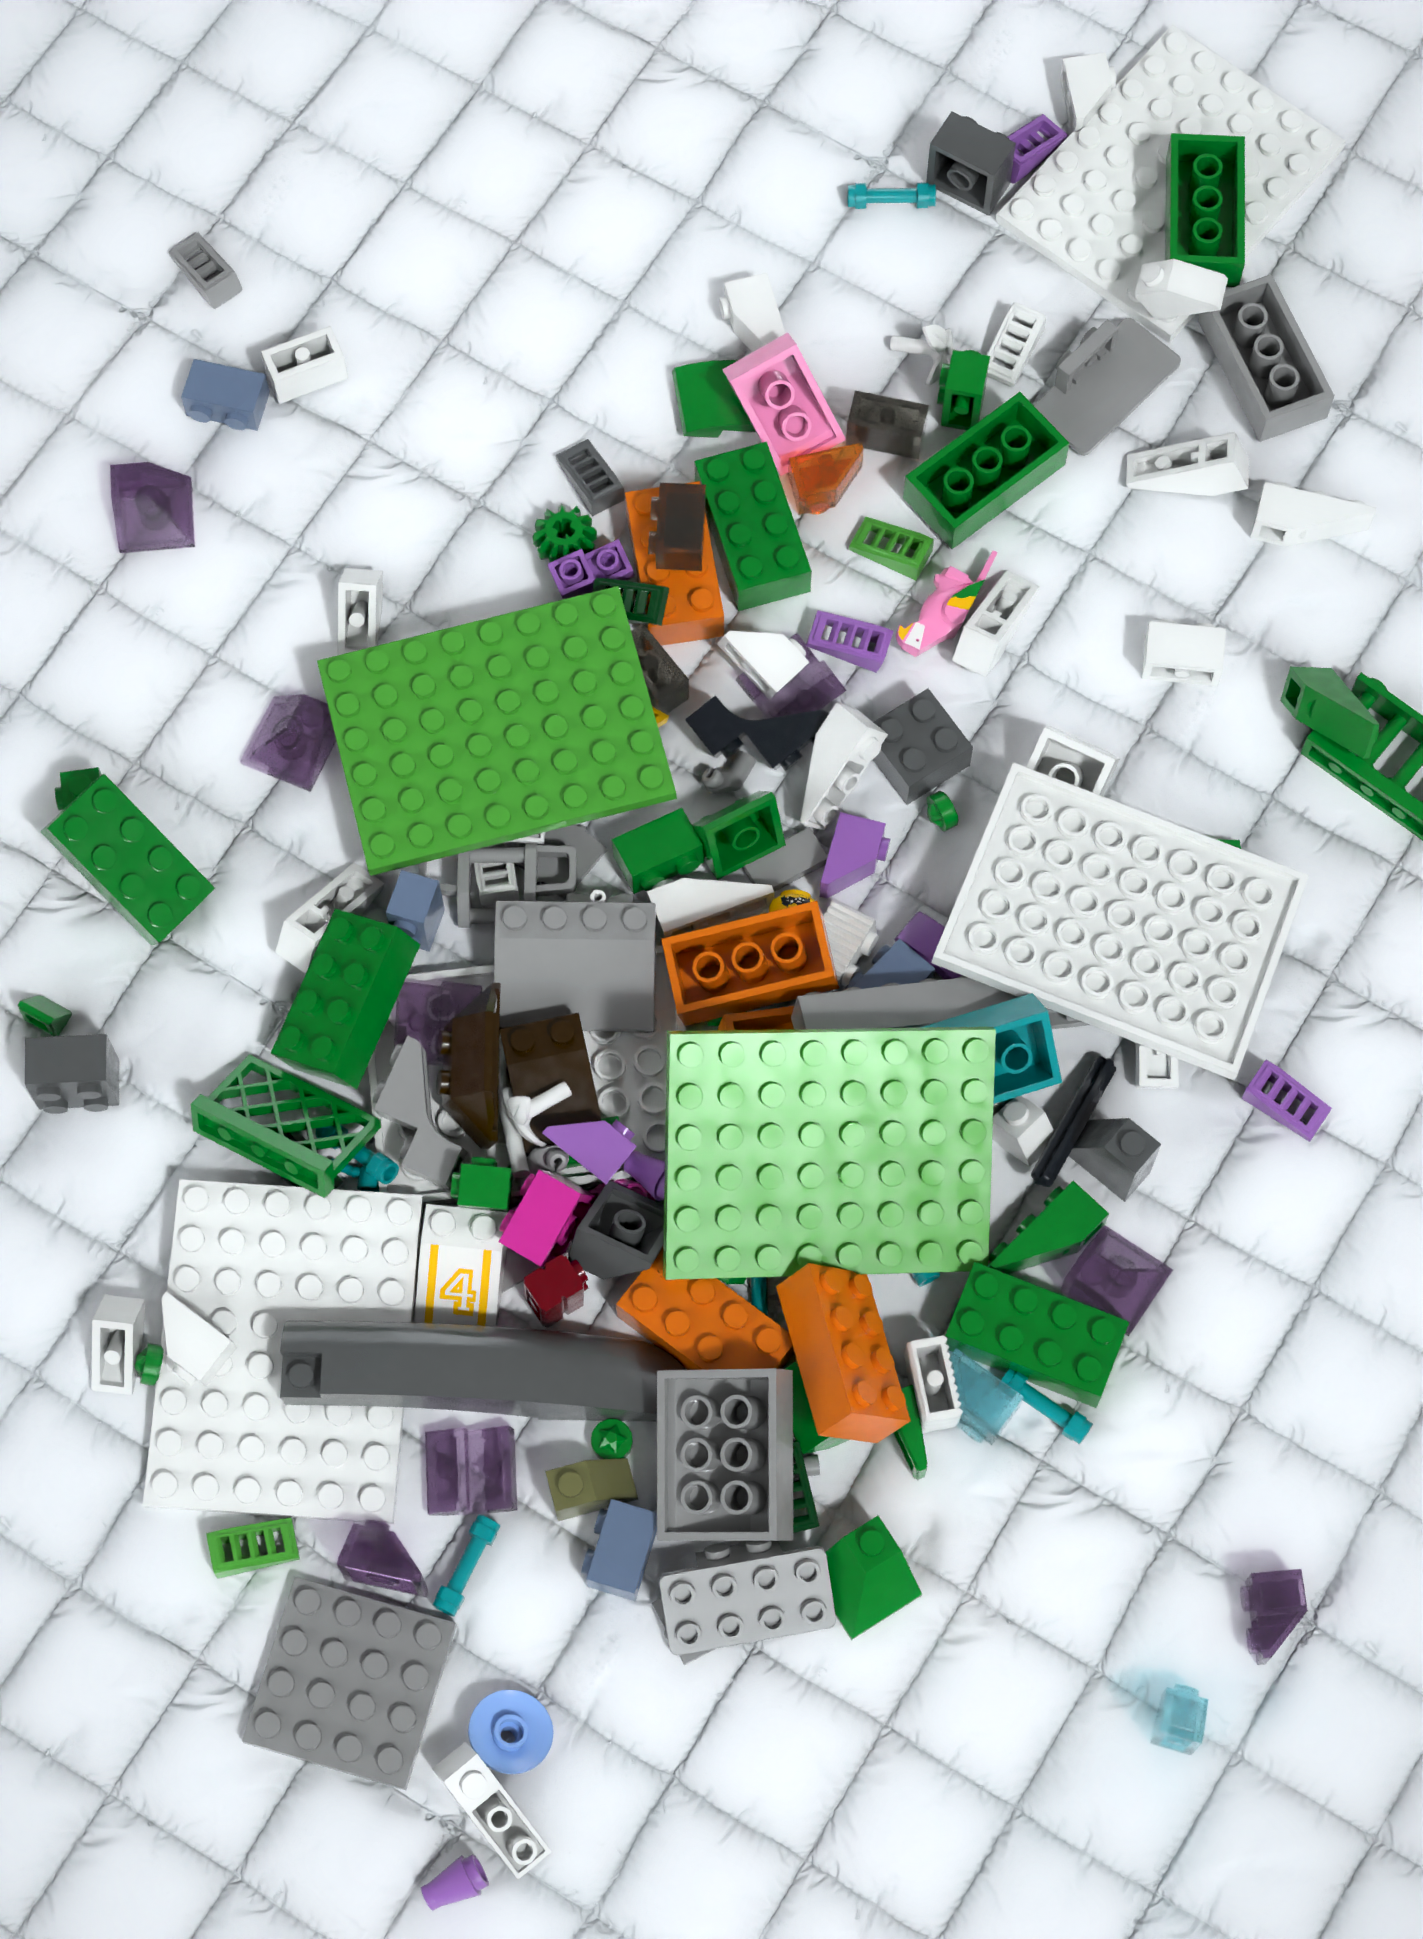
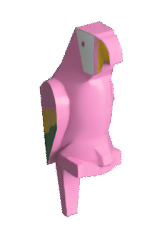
M994 550L991 552L975 583L968 578L969 575L952 566L945 568L941 574H935L933 582L936 590L924 602L919 615V621L911 623L906 628L899 625L897 629L896 640L901 649L917 657L937 644L954 638L985 581L998 552Z

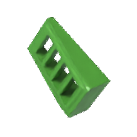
M865 517L849 545V550L917 581L933 552L934 539L912 530ZM870 531L877 533L870 545L863 543ZM883 537L888 538L889 541L885 548H878ZM896 543L902 545L898 554L892 552ZM909 549L915 551L912 558L906 557Z
M291 1517L206 1533L213 1571L218 1579L300 1559ZM281 1531L285 1552L277 1553L273 1532ZM264 1535L268 1555L260 1556L256 1536ZM247 1539L251 1558L243 1559L240 1540ZM223 1544H231L234 1561L226 1562Z

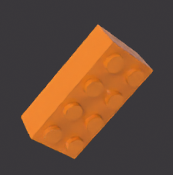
M700 481L625 492L626 516L638 583L669 588L662 626L645 624L649 647L723 637L724 612ZM648 594L646 609L644 613L646 615L649 607L651 594Z
M818 901L661 939L677 1014L684 1026L720 1018L726 1014L741 1013L797 999V996H803L809 992L818 991L823 993L839 989L824 918Z
M663 1248L650 1269L643 1270L616 1303L618 1318L655 1346L671 1354L687 1370L783 1369L795 1354L790 1334L787 1330L717 1278L665 1280L663 1277Z
M808 1263L777 1285V1292L818 1436L878 1443L909 1423L911 1420L906 1407V1399L901 1390L894 1366V1359L889 1350L883 1322L879 1316L872 1293V1285L867 1274H856L850 1270Z

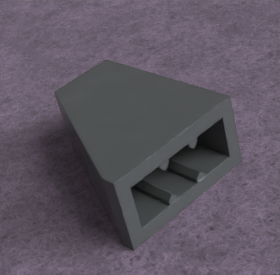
M1130 1118L1088 1120L1069 1157L1125 1202L1150 1174L1161 1143Z

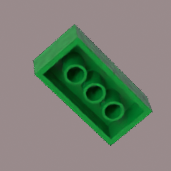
M1171 133L1166 155L1165 260L1177 259L1225 274L1228 278L1226 287L1240 285L1245 266V136Z
M1018 392L905 476L903 498L951 549H954L1066 464L1069 442L1021 392Z
M767 441L694 461L695 482L700 481L706 517L738 611L811 592L812 571Z
M105 774L100 775L40 831L150 945L159 944L215 889Z
M335 909L271 1054L295 1070L357 1089L421 944L399 927Z
M974 1261L945 1337L948 1338L946 1345L949 1346V1351L1005 1373L1009 1369L1027 1376L1030 1383L1097 1408L1129 1321Z

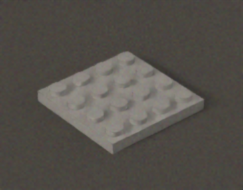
M295 1577L242 1742L407 1790L455 1634L456 1623Z

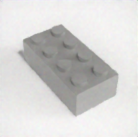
M1272 274L1225 290L1221 310L1200 313L1198 322L1259 442L1328 417L1335 395Z

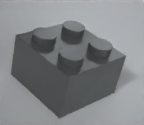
M951 111L930 143L926 183L935 184L936 190L990 216L1010 185L1016 143L1000 132H993L979 125L970 117L961 116Z
M929 688L873 722L888 734L881 745L879 754L873 761L906 805L970 766L973 746Z
M107 1034L25 1038V1086L39 1110L43 1109L47 1113L60 1114L67 1112L68 1108L84 1107L85 1110L92 1112L105 1111L108 1109V1106H119V1058Z

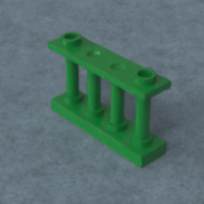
M1361 672L1355 680L1351 690L1352 693L1367 710L1371 708L1388 720V723L1379 732L1376 743L1373 744L1369 759H1363L1353 754L1348 749L1315 730L1306 738L1301 754L1423 841V800H1418L1405 789V786L1423 765V715L1391 694L1381 681L1369 678ZM1402 730L1420 744L1393 778H1387L1374 769L1373 764Z

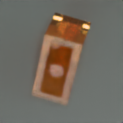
M862 443L789 458L788 478L799 515L806 513L813 515L821 514L829 508L836 507L862 468L864 452Z

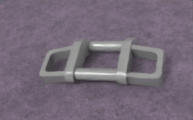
M525 843V847H484L448 856H458L457 885L440 884L442 895L457 896L458 928H470L471 924H495L496 908H471V863H525L524 901H537L538 896L569 894L576 891L577 853L576 849L572 846L537 845V843ZM538 857H565L569 859V879L564 883L537 885ZM427 862L419 864V875L427 877Z

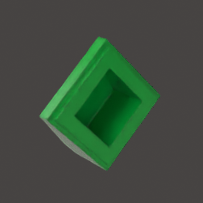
M41 995L21 1000L17 1005L25 1021L54 1037L60 1035L72 1016L70 1010Z

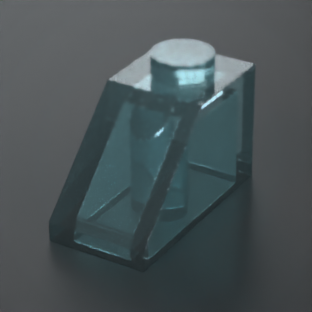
M956 1348L951 1354L950 1361L953 1362L951 1369L955 1371L953 1377L956 1378L955 1385L958 1386L956 1393L960 1395L958 1401L962 1403L960 1409L963 1410V1414L959 1421L963 1424L962 1430L979 1443L985 1440L993 1445L1021 1407L1024 1397Z
M1175 1684L1174 1689L1167 1687L1161 1695L1150 1744L1192 1755L1202 1744L1209 1699L1199 1697V1690L1186 1685Z

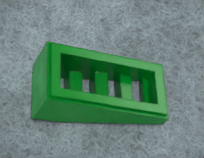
M909 1385L901 1390L906 1399V1407L911 1421L893 1434L914 1479L919 1480L925 1477L928 1463L914 1387Z

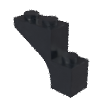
M714 696L687 717L685 721L716 758L721 754L725 758L733 755L744 745L741 739L747 735L774 770L782 766L786 771L803 757L800 751L811 742L814 744L815 735L829 713L825 710H814L761 720H748L730 712L719 698Z

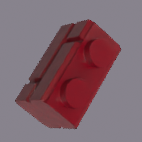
M561 1254L547 1262L544 1270L538 1268L524 1277L525 1300L542 1326L549 1328L563 1319V1313L569 1315L584 1305V1291L589 1289L586 1283L588 1277L576 1259L569 1262L567 1257Z

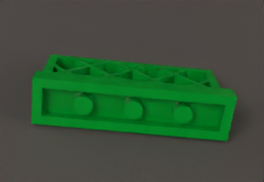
M250 1054L208 1097L200 1094L191 1103L194 1132L323 1198H326L335 1188L334 1178L381 1128V1119ZM252 1070L266 1077V1082L244 1085L243 1079ZM290 1089L298 1093L299 1098L276 1101L274 1092ZM269 1093L271 1102L255 1105L247 1104L246 1096ZM241 1097L242 1107L227 1108L219 1104L223 1099ZM324 1106L331 1110L332 1115L309 1118L307 1108ZM302 1109L304 1119L280 1121L279 1112ZM273 1113L275 1123L261 1125L251 1120L250 1117ZM356 1122L364 1126L360 1132L342 1135L340 1125ZM335 1126L337 1136L314 1139L312 1129ZM306 1130L308 1140L294 1142L286 1138L283 1133ZM340 1147L341 1152L332 1161L318 1154L317 1150Z

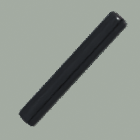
M1098 1056L1094 1060L1031 1172V1177L1036 1185H1042L1046 1188L1053 1185L1116 1071L1112 1059Z

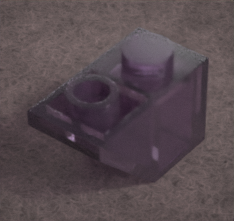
M1302 1569L1251 1573L1245 1581L1246 1586L1240 1587L1242 1609L1244 1612H1250L1252 1628L1246 1629L1247 1647L1249 1654H1256L1257 1665H1264L1272 1658L1308 1611Z

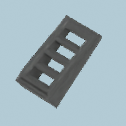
M589 439L556 455L557 462L592 517L625 500L624 487ZM585 452L588 457L574 464L570 463L571 459ZM591 463L594 465V467L580 474L577 472V470ZM598 473L600 474V477L587 484L584 480ZM604 483L607 485V487L595 493L591 491Z

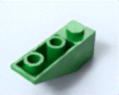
M1290 666L1280 701L1292 716L1299 722L1363 759H1369L1373 744L1376 743L1379 736L1380 725L1332 668Z
M1072 1181L1065 1189L1058 1186L1045 1199L1043 1204L1047 1207L1037 1217L1031 1213L1021 1222L1016 1229L1019 1235L1009 1245L1003 1241L989 1255V1261L991 1262L989 1267L1010 1274L1078 1253L1105 1226L1109 1213L1076 1182Z

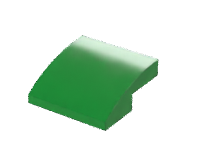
M738 360L698 362L675 367L672 370L683 436L718 438L723 430L756 432L722 370Z

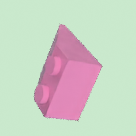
M789 333L782 335L722 369L761 442L767 441L775 467L780 476L846 440L797 344Z

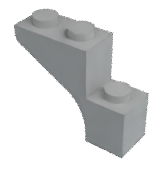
M407 1036L404 1044H397L391 1055L389 1065L393 1068L387 1081H380L375 1090L372 1100L376 1104L374 1110L380 1117L416 1131L414 1137L408 1136L400 1152V1158L403 1159L401 1166L413 1175L451 1190L453 1172L460 1171L461 1163H464L468 1153L463 1147L448 1141L437 1132L432 1120L427 1053L418 1040Z

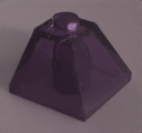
M150 462L110 465L111 499L120 553L195 547L193 488L190 476Z
M305 694L274 696L240 760L241 764L311 792L336 743L328 704Z
M1104 1225L1086 1246L1064 1278L1060 1292L1075 1301L1129 1321L1125 1333L1129 1337L1173 1272V1269Z
M366 1520L365 1525L353 1523L337 1561V1566L344 1579L427 1598L429 1589L422 1573L395 1532L389 1531L390 1526L374 1520Z

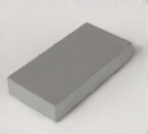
M808 827L785 839L786 846L742 868L751 883L772 885L775 892L824 866L828 855L811 828Z

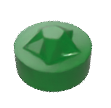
M938 791L927 797V817L931 823L938 825L944 832L958 825L959 820L955 807L944 792Z
M147 1343L146 1348L137 1355L134 1368L140 1376V1384L154 1386L156 1381H158L164 1353L161 1345Z
M607 1419L600 1422L594 1428L591 1435L593 1452L599 1459L626 1458L631 1452L633 1445L632 1433L629 1427L617 1419Z

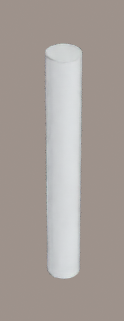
M499 1066L498 1108L513 1176L515 1178H524L529 1175V1168L523 1141L503 1105V1089L510 1087L506 1067Z

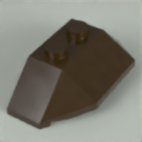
M494 982L459 1012L444 1027V1031L440 1030L437 1040V1052L439 1055H443V1070L438 1071L436 1081L437 1094H442V1107L481 1149H489L498 1142L501 983Z

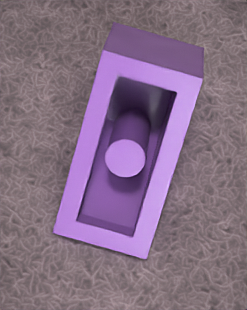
M840 812L820 882L819 897L827 899L874 874L878 860L885 862L891 840L884 837L886 823Z
M617 1119L612 1125L605 1120L547 1126L542 1134L605 1184L609 1182L637 1147L630 1141L635 1134Z

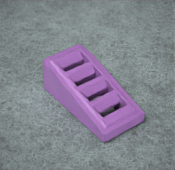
M1044 114L1007 136L1016 143L1011 175L1012 184H1015L1029 174L1069 136ZM1037 132H1041L1048 140L1046 141Z
M818 610L805 646L877 673L884 662L893 630ZM825 625L832 627L828 640L821 639ZM840 630L846 632L843 644L836 643ZM855 636L861 638L858 648L851 647ZM869 642L876 644L873 652L867 651Z
M1267 1059L1242 1096L1244 1101L1309 1142L1332 1109ZM1268 1080L1274 1085L1266 1095L1261 1089ZM1282 1089L1288 1094L1279 1105L1274 1099ZM1296 1098L1301 1101V1104L1292 1115L1287 1109ZM1308 1107L1315 1110V1113L1307 1125H1305L1300 1119Z

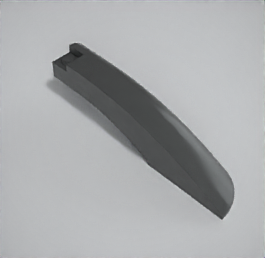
M286 1321L280 1353L283 1356L280 1398L285 1405L442 1409L538 1418V1420L604 1421L607 1419H617L620 1421H657V1370L686 1369L665 1350L644 1341L627 1338L464 1324Z

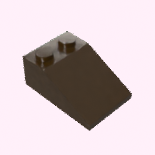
M579 1012L499 1029L513 1097L528 1096L530 1099H533L563 1081L566 1082L571 1090L572 1095L531 1118L530 1128L539 1140L546 1143L545 1146L555 1144L542 1134L547 1126L601 1121ZM522 1137L525 1154L528 1157L533 1149L540 1146Z

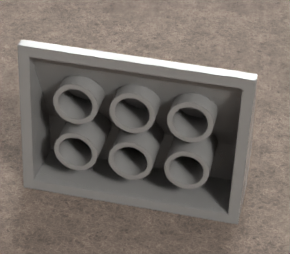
M496 901L494 983H501L499 1029L579 1012L583 1031L654 1032L656 903Z
M777 1368L657 1370V1541H792L793 1370Z

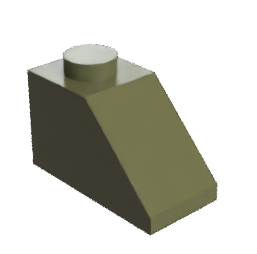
M628 1458L585 1460L545 1471L558 1521L606 1509L609 1507L611 1499L623 1503L638 1500Z

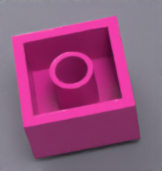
M538 1170L536 1175L532 1173L525 1180L520 1190V1195L523 1196V1199L516 1211L511 1209L503 1219L499 1231L503 1232L498 1242L540 1267H545V1264L560 1254L565 1255L574 1239L577 1227L595 1202L597 1196L556 1172Z

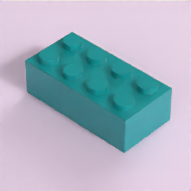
M1033 993L920 1027H993L996 1029L994 1104L1062 1083L1049 1013Z

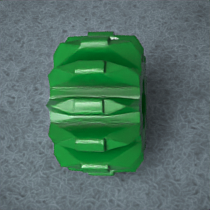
M561 503L558 513L546 509L544 513L545 519L536 520V532L532 538L533 545L538 548L537 553L541 560L549 558L550 563L580 549L583 550L584 554L595 550L593 542L597 539V530L591 527L592 519L589 514L581 516L578 506L570 512H566L565 506Z

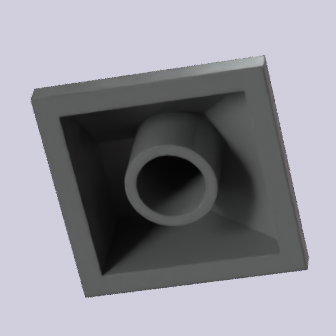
M609 1180L577 1227L568 1256L569 1262L576 1259L584 1271L603 1280L650 1269L663 1248L664 1205Z

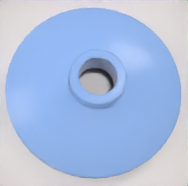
M501 1690L486 1696L475 1707L469 1720L468 1737L472 1749L479 1755L487 1767L504 1774H520L532 1770L545 1759L553 1742V1725L547 1710L536 1698L518 1690ZM503 1731L513 1733L515 1741L512 1743L505 1742L501 1737V1733Z

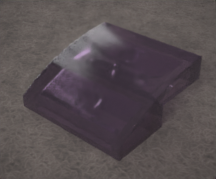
M798 633L790 638L796 640L806 652L805 658L809 663L773 698L769 700L744 672L735 679L767 718L821 710L846 691L824 660L818 661L809 647L805 646L806 643Z
M443 981L440 986L404 982L396 1002L394 1049L397 1044L403 1045L406 1037L410 1036L418 1040L425 1049L428 1065H443V1055H439L437 1052L438 1034L440 1030L444 1031V1027L482 993V986Z
M509 1425L477 1430H468L465 1427L425 1432L428 1515L449 1516L518 1511L514 1428Z

